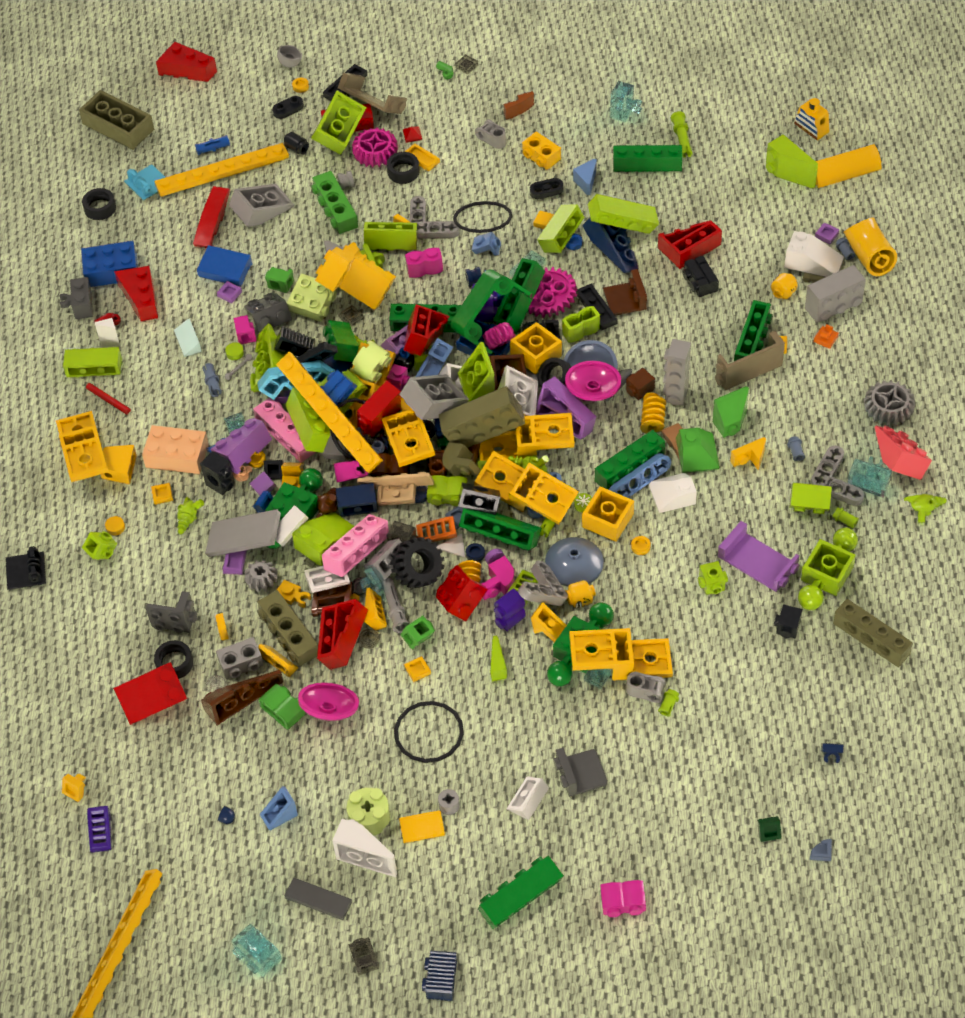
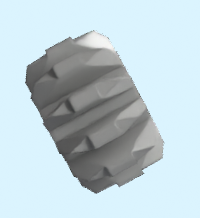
M264 559L262 562L255 560V564L249 563V569H245V583L249 585L251 590L256 589L258 593L261 589L266 592L267 587L273 588L274 583L277 582V569L273 567L271 562L266 563Z

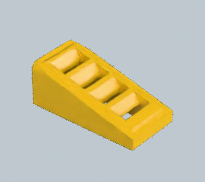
M370 587L366 588L365 607L368 609L364 622L374 630L386 628L387 622L382 598Z

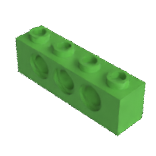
M332 171L312 177V191L314 195H318L317 198L320 206H324L326 217L331 218L332 228L337 229L339 234L358 228L357 215Z

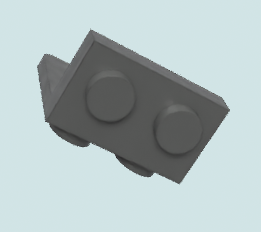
M268 293L264 295V298L259 300L253 299L244 306L245 310L252 315L259 333L268 323L274 328L292 320L286 300L277 293Z
M181 592L177 607L155 604L146 605L151 626L157 630L168 629L176 633H190L192 623H195L197 620V611L194 609V601L191 599L190 592Z
M564 747L556 749V758L553 759L556 771H560L561 785L563 788H566L569 797L607 785L608 780L596 750L591 749L567 756Z

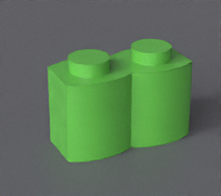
M275 684L259 698V704L266 713L285 729L289 730L305 715V711L299 706L298 698L295 699L290 696L291 693L285 686L281 687Z

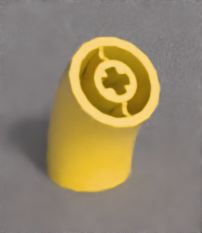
M874 217L863 220L844 231L855 255L871 275L882 276L894 268L897 262V253L882 233Z

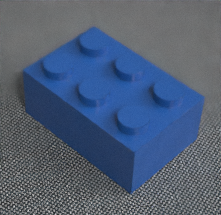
M134 241L81 248L83 276L88 277L90 287L116 284L117 280L114 271L138 267Z

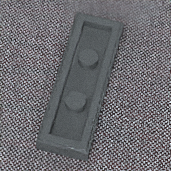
M294 877L284 895L287 900L340 920H344L352 904V899Z

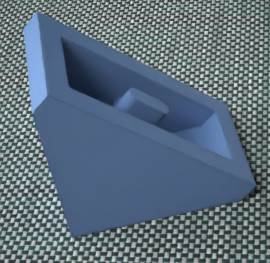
M592 159L573 169V181L586 195H591L597 171V159Z
M285 786L280 788L259 814L269 830L298 816L295 802Z

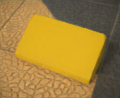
M263 644L258 646L262 658L287 677H290L299 668L271 646Z
M440 810L399 818L403 843L445 836Z

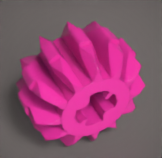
M507 322L494 326L483 335L486 346L491 350L504 346L515 337L513 328Z

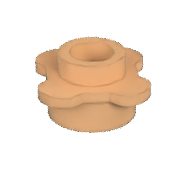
M242 465L240 470L243 472L233 473V477L236 480L246 481L250 476L249 473L252 472V467Z

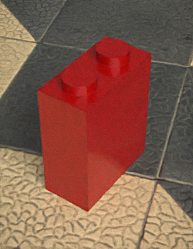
M387 380L357 410L358 430L362 435H367L371 439L383 428L381 418L396 414L401 409V391Z

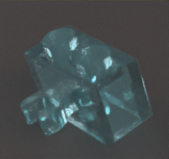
M621 81L617 82L611 92L610 118L626 122L632 111L640 114L642 101L634 100V85Z
M873 456L869 458L868 462L855 458L849 472L848 483L859 487L865 492L884 498L890 483L892 470L882 467V459L878 464H874Z
M251 923L231 940L234 955L239 960L244 959L248 963L247 967L254 974L258 972L264 977L282 960L280 951Z

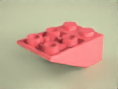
M876 425L874 428L883 463L892 471L921 480L932 462L927 456V452L918 448V444L915 441L908 439L909 435L905 432H895L888 426L880 427Z

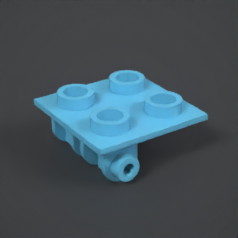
M151 164L138 173L134 169H129L127 171L128 179L124 180V182L142 200H145L158 192L154 181L165 178V176Z

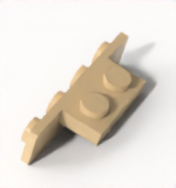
M419 472L418 474L402 473L394 476L382 475L381 477L365 476L364 478H358L357 483L359 485L374 483V490L378 489L376 503L379 506L415 503L416 486L434 485V480L429 473Z

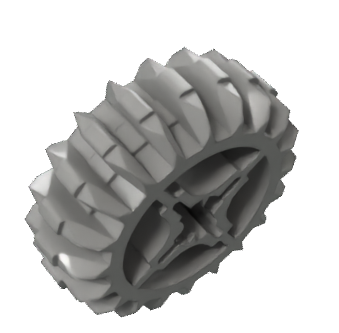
M883 380L881 384L876 382L875 386H871L866 392L864 398L865 412H868V417H873L874 422L880 420V425L883 422H886L887 426L890 423H893L895 426L898 422L903 424L905 420H909L910 415L914 412L915 397L914 394H911V389H906V384L900 385L899 381L893 383L890 380L886 383Z

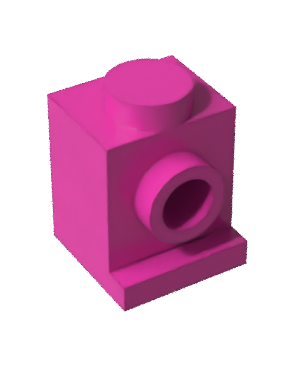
M248 316L233 318L238 342L241 345L256 342L253 322H249Z
M396 364L393 365L387 376V381L400 391H402L410 379L408 368Z

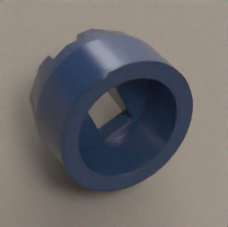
M224 806L219 814L218 821L223 824L232 823L235 818L234 811Z

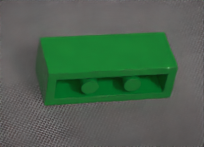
M328 320L327 326L323 328V337H325L326 342L337 346L338 353L332 356L333 360L353 362L359 345L348 322Z

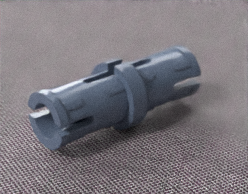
M207 363L202 367L205 374V384L209 387L210 395L218 397L222 393L219 386L220 380L215 373L214 365Z

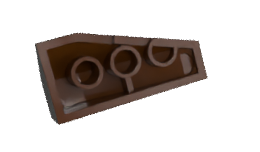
M276 670L210 692L201 699L203 709L218 726L262 697L275 684L280 685L283 683L282 673L280 670Z

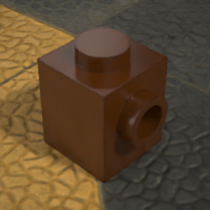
M644 368L630 374L626 379L627 393L631 397L634 396L638 401L645 394L655 389V377Z

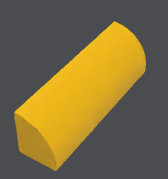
M875 144L816 161L818 163L816 185L818 188L881 170V158Z

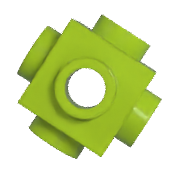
M90 532L82 549L92 559H109L117 543L108 532Z
M719 561L700 565L698 583L700 588H704L705 594H718L725 591L728 577L726 571H722Z

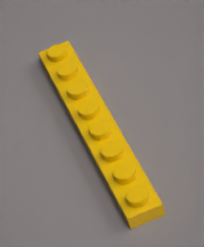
M279 143L155 180V187L160 197L287 159L289 158V153L284 144Z
M288 352L276 364L365 471L368 473L373 471L383 461L382 458L291 352Z
M158 869L145 871L71 1018H93V1012L97 1004L101 1002L103 992L111 982L113 972L121 962L122 954L130 944L132 934L140 924L141 916L149 906L153 892L160 884V878L163 873Z

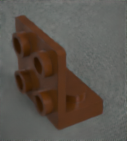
M638 269L631 270V278H628V283L603 288L608 307L615 316L647 309V294Z

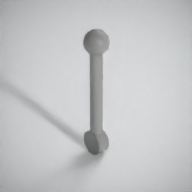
M247 354L245 359L230 373L225 374V379L230 380L232 375L247 361L253 359L252 355Z

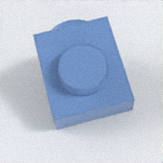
M493 232L474 237L472 251L475 254L490 250L495 256L499 255L501 241Z

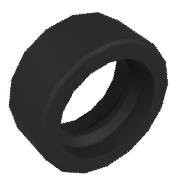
M395 153L387 160V174L395 183H410L419 175V161L412 153ZM400 164L412 166L410 170L404 172L394 170V167Z
M96 188L88 191L83 196L82 205L88 218L104 220L114 214L116 203L114 195L110 190ZM97 200L109 201L107 205L101 208L89 207L91 203Z
M559 358L545 360L538 370V384L542 388L543 383L549 380L551 371L556 366H561L563 373L560 382L566 387V373L572 366Z
M178 640L167 641L161 644L154 654L156 668L163 666L162 660L167 654L180 652L185 655V661L181 665L174 667L178 679L185 677L193 667V656L189 646Z

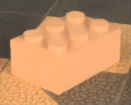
M152 425L142 453L145 467L200 474V463L205 459L209 446L206 431Z

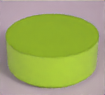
M233 342L225 348L226 356L230 360H239L244 355V349L240 343Z

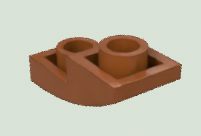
M531 91L517 95L516 101L503 104L505 119L516 117L534 106V92Z

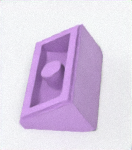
M408 325L386 339L381 347L395 352L396 355L399 354V350L405 344Z

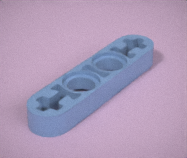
M662 453L656 454L613 484L609 490L629 498L666 472L671 466L670 457ZM649 468L650 474L644 477L645 470ZM635 478V485L630 488L629 483Z

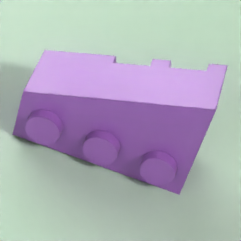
M555 376L543 383L536 407V415L571 413L574 436L581 440L593 431L597 416Z
M252 418L247 420L241 428L233 430L227 438L216 442L215 446L210 450L229 460L232 472L238 474L241 471L240 467L244 463L248 464L251 461L250 457L255 452L259 453L272 438L263 421Z

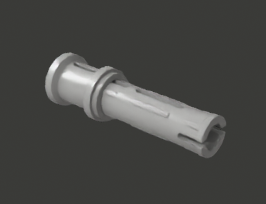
M386 578L382 580L381 585L390 609L388 616L392 619L393 631L401 633L410 623L406 620V611L400 604L393 579Z

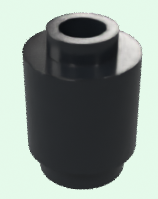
M290 132L284 137V146L297 154H305L307 152L309 143L305 138L295 132Z

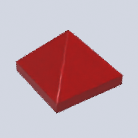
M419 126L403 129L406 143L422 140Z

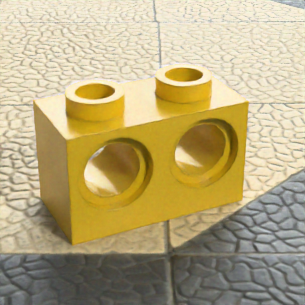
M537 131L522 142L523 155L536 162L539 167L548 170L561 160V147Z

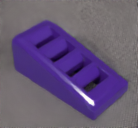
M108 806L88 808L90 852L112 850L111 818ZM105 823V825L94 826V824ZM105 832V834L94 835V833ZM106 839V842L95 843L97 840Z

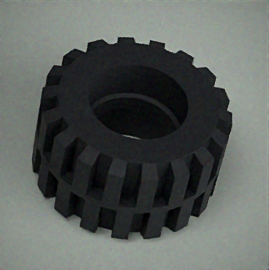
M424 537L413 538L396 546V552H393L391 555L394 559L390 561V565H393L394 569H391V571L396 573L395 579L401 580V585H407L408 588H420L431 585V583L438 580L437 577H441L442 572L440 570L444 569L442 561H445L444 556L441 557L440 553H442V550L437 549L438 545L435 542L431 543V539H424ZM414 552L419 554L423 560L424 566L421 573L416 572L412 567L411 558Z

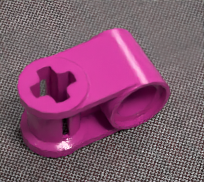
M358 461L333 464L337 483L362 478L369 473L365 471L364 474H361L360 471H357L356 468L360 466Z

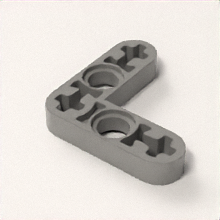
M415 196L411 199L409 221L410 223H417V229H419L417 231V239L455 238L460 234V228L454 224V221H426L425 199L421 196ZM417 203H420V209L416 208ZM415 216H422L421 219H414ZM432 228L439 229L437 232L430 231Z
M836 445L831 446L827 449L811 478V484L831 486L832 488L840 487L842 491L837 493L832 490L831 497L849 505L858 506L863 502L864 492L859 487L834 478L836 471L843 461L844 450ZM837 453L838 455H836L834 461H832V455ZM824 466H830L833 470L827 472L824 471L822 468ZM821 476H823V482L817 484V482H819V480L821 479Z
M537 560L531 568V572L538 583L523 582L518 589L519 595L528 601L562 606L568 598L567 593L551 568L545 562Z

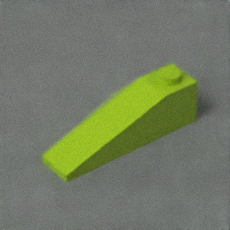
M269 323L257 335L255 352L258 355L252 364L256 369L255 374L252 373L250 376L251 391L259 392L257 383L267 369L278 367L276 364L285 356L284 353L274 350L277 337L272 325Z

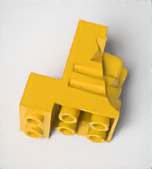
M352 242L350 245H345L343 249L336 246L332 251L328 250L324 257L326 260L324 265L321 264L316 271L318 276L315 281L332 292L339 287L376 310L396 276L376 266L373 260L369 261L367 255L361 254L356 243Z

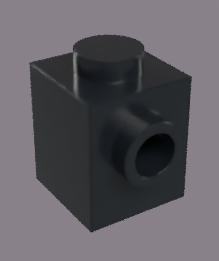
M783 604L780 615L776 614L774 626H777L776 634L784 638L796 639L803 609Z

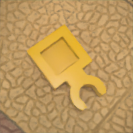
M283 580L277 589L290 605L296 601L300 607L305 608L306 603L302 599L311 600L310 593L301 592L300 586L287 580Z

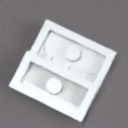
M324 566L304 570L311 593L350 584L347 574L343 577L325 571Z

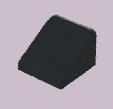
M264 461V472L270 479H282L281 466L284 464V461Z

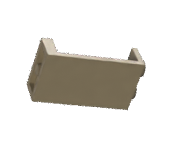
M343 72L338 89L384 112L402 114L405 110L407 98L388 95L386 102H383L361 90L365 77Z
M776 331L769 333L767 348L728 364L721 354L717 355L715 375L717 384L721 385L726 391L783 365L785 342Z

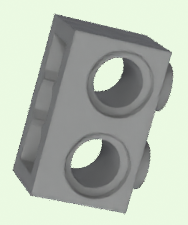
M254 637L216 651L219 664L226 679L237 678L242 673L255 671L264 666Z

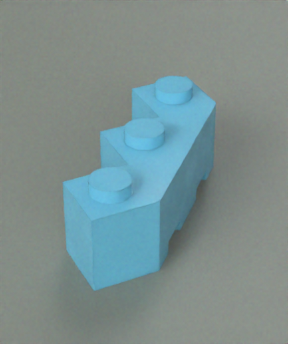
M321 360L301 363L317 383L319 381L322 382L332 371L335 372L333 368ZM278 367L268 368L257 383L259 391L273 400L284 386L292 390V387L295 388Z

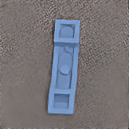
M437 338L415 377L438 375L453 346Z

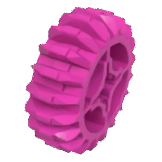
M370 127L368 131L364 129L363 133L359 132L358 136L354 138L352 151L356 161H359L360 164H365L366 167L370 164L372 168L375 165L380 167L381 164L386 165L389 157L397 153L398 144L390 130L385 131L384 128L379 130L378 127L371 129Z

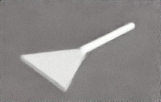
M462 534L436 547L442 551L465 557Z

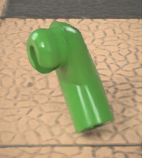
M438 61L436 68L443 71L442 75L445 79H451L454 75L453 67Z

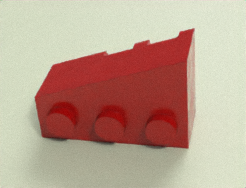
M174 42L156 61L159 76H164L165 74L173 75L174 78H179L180 76L188 77L190 80L208 82L217 73L214 57Z
M709 220L690 225L688 229H675L674 232L664 235L663 232L658 234V249L681 269L684 267L685 261L694 260L720 246L722 230Z
M150 266L114 271L119 288L123 291L140 321L157 319L158 312Z
M416 304L408 322L403 350L410 354L421 356L443 333L450 316Z
M356 598L322 608L317 659L330 670L347 666L367 615L368 609Z

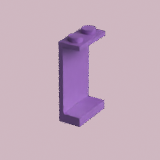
M742 521L738 523L718 547V557L775 592L780 587H785L789 580L788 577L791 574H796L800 567V555L795 554L790 560L747 534V524Z

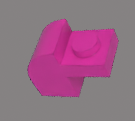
M505 556L488 564L491 579L482 583L488 589L483 596L484 600L496 597L499 592L505 595L514 583V569Z

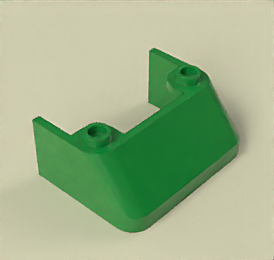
M486 270L453 317L451 328L454 332L475 346H478V341L482 336V328L474 320L494 291L500 295H507L515 288L530 299L533 298V295L495 270ZM485 347L489 355H495L493 351Z

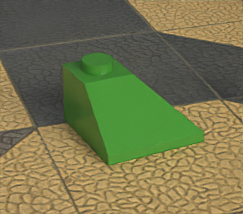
M748 386L714 399L712 422L723 438L729 435L733 436L741 429L747 412Z
M701 428L679 430L676 436V443L682 473L720 469L713 433Z

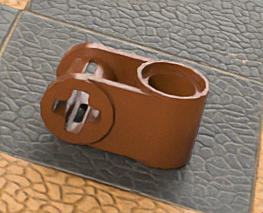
M434 450L435 456L429 457V474L431 476L441 475L447 477V469L442 462L445 450Z

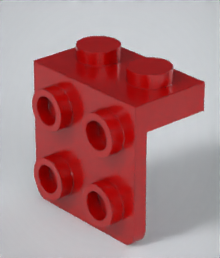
M456 565L449 571L444 583L438 587L436 598L447 612L466 622L488 589L471 579L460 566Z

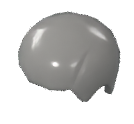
M281 45L277 52V58L283 66L292 68L300 63L302 53L295 46Z

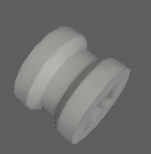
M347 171L345 174H337L338 183L342 190L346 187H355L351 171Z
M446 789L439 794L438 803L440 811L445 815H452L458 811L460 805L459 796L454 790Z

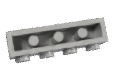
M672 339L670 348H666L664 360L666 361L664 365L665 375L663 383L665 385L663 395H665L667 403L683 406L689 388L691 342Z

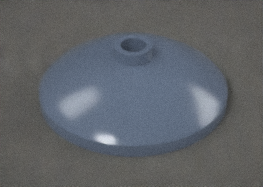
M586 340L577 343L569 349L564 357V361L568 362L571 366L585 361H600L618 370V362L613 350L605 343L596 340Z
M569 537L556 542L550 547L545 558V563L551 568L560 584L567 587L572 583L582 580L587 581L589 584L592 583L601 574L604 564L602 552L597 545L580 537Z

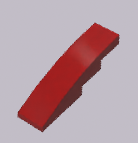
M213 186L201 214L193 241L194 246L207 248L208 245L212 246L220 221H223L230 193L229 188Z

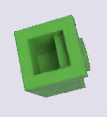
M271 267L270 271L268 270L265 275L268 288L288 293L294 282L293 270L285 271Z
M421 616L407 625L400 635L413 650L429 639L435 630L432 623L426 620L424 616Z

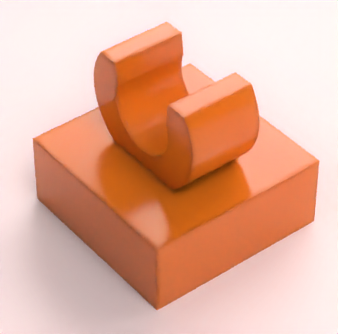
M826 324L825 327L822 326L814 337V342L830 349L838 338L839 333L834 331L832 326Z

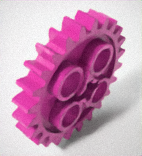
M545 267V274L528 311L529 314L534 313L535 317L541 314L542 318H544L548 314L551 318L552 313L558 316V311L565 312L564 307L570 308V303L575 302L573 297H577V287L575 279L572 278L571 274L568 275L566 270L562 272L561 268L555 271L554 267H552L548 271L547 267Z

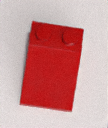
M171 662L113 688L130 725L187 699Z

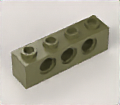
M278 590L257 601L259 617L261 620L268 622V629L272 634L276 633L280 646L287 648V654L292 662L296 661L299 666H302L317 657V642Z
M846 599L835 611L834 625L898 668L910 656L913 646L912 641L849 599Z

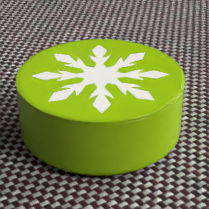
M586 493L578 494L574 499L575 509L583 513L592 497Z

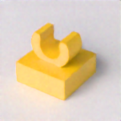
M80 773L75 777L67 774L62 778V793L79 802L84 797L85 784L83 781L86 777Z

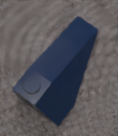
M589 217L582 225L589 239L623 273L639 269L634 251L630 248L631 239L627 237V229L593 222Z

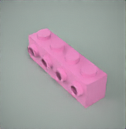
M269 397L253 408L255 419L263 421L268 432L300 463L316 453L305 450L289 412L283 409L280 402H275Z
M371 514L367 515L322 554L324 570L341 577L346 575L390 536L388 520Z

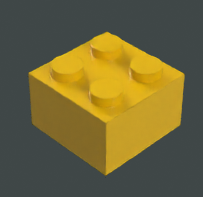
M536 322L510 340V355L524 354L525 367L536 375L545 360L562 357V341Z
M600 486L582 513V528L617 542L634 515V500Z

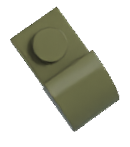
M448 443L442 457L444 467L453 476H478L481 471L470 460L473 454L464 444Z

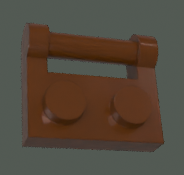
M350 582L348 585L314 592L311 607L312 616L320 617L322 608L326 607L320 605L352 600L353 583Z

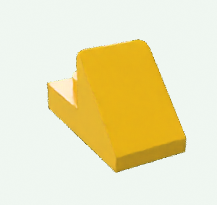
M762 437L732 450L730 459L734 467L744 465L751 460L757 470H759L765 452L766 438Z
M285 462L281 466L282 484L285 482L299 488V476L303 471L304 463Z
M543 602L531 616L534 633L543 631L553 642L557 640L567 626Z

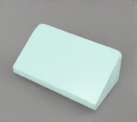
M187 319L174 329L184 357L201 352L200 343L190 319Z

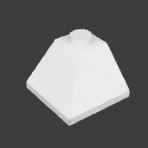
M685 473L653 480L648 484L659 513L696 504L697 491L691 476Z

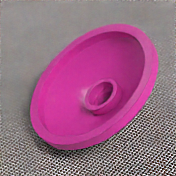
M585 361L572 366L568 370L565 384L567 389L580 399L601 401L610 398L618 392L621 387V376L616 368L607 363Z
M334 683L310 684L304 687L298 695L299 706L307 714L325 721L346 719L355 714L359 707V699L353 691Z

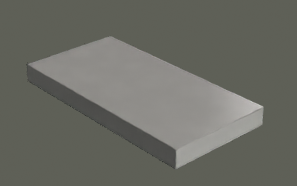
M277 509L212 522L205 554L208 557L275 545L281 515L280 511Z

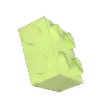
M301 273L287 301L288 309L290 312L322 322L323 318L328 315L329 306L336 299L337 292L336 290L332 292L315 281L316 278Z

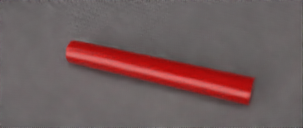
M88 383L86 385L87 390L126 415L131 411L129 407L93 384Z

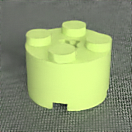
M370 340L367 342L369 346L367 348L363 346L352 363L355 367L350 368V371L363 380L377 383L382 376L381 371L384 367L389 366L392 358L389 357L390 353Z
M362 788L353 791L349 795L346 806L348 820L352 819L359 822L373 836L380 834L390 822L389 804L382 790L379 788Z

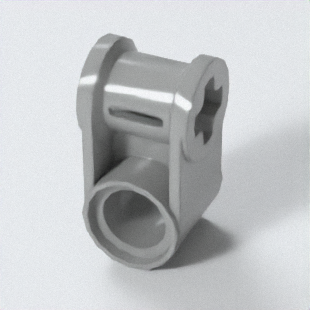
M487 119L484 125L475 129L477 138L492 147L500 149L506 146L505 129L492 120Z
M632 672L627 677L626 692L629 696L659 703L663 699L661 694L666 686V680L659 676Z

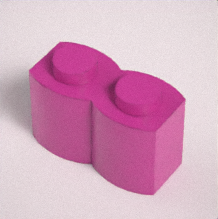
M428 248L424 251H412L405 254L409 278H418L425 274L434 275L443 271L440 248Z
M631 880L622 883L610 882L600 885L603 915H608V917H618L622 913L640 915L646 911L642 880Z

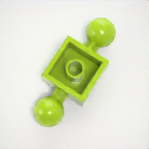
M841 528L837 530L833 535V544L819 539L802 568L801 581L810 585L804 586L798 594L799 604L804 609L815 610L822 605L824 599L822 590L837 597L854 568L856 554L851 553V551L857 546L858 537L852 529Z

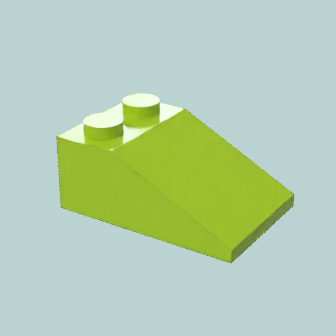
M336 91L311 139L341 155L366 107L343 93Z
M784 134L767 144L766 169L769 173L812 189L815 188L818 163Z
M484 342L479 343L457 373L463 392L469 399L468 402L495 391L494 371Z
M335 512L309 520L292 533L294 548L321 567L323 566L322 554L355 526Z

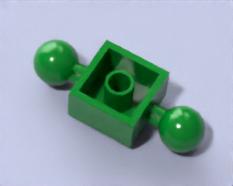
M307 468L299 476V488L284 482L265 512L278 509L281 513L280 522L295 505L309 518L307 521L312 520L318 511V496L311 492L317 491L322 486V474L315 468ZM275 541V545L266 547L270 549H277L281 547V545Z
M599 602L590 608L588 614L589 623L573 616L554 642L553 657L560 661L553 662L547 670V678L554 686L562 687L567 685L573 676L569 631L601 630L599 628L609 626L614 619V612L607 603ZM594 647L586 648V651L589 653L597 651ZM580 670L587 675L590 672V670Z

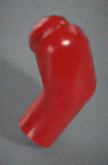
M107 313L94 320V323L112 318L115 326L121 322V318L118 314Z

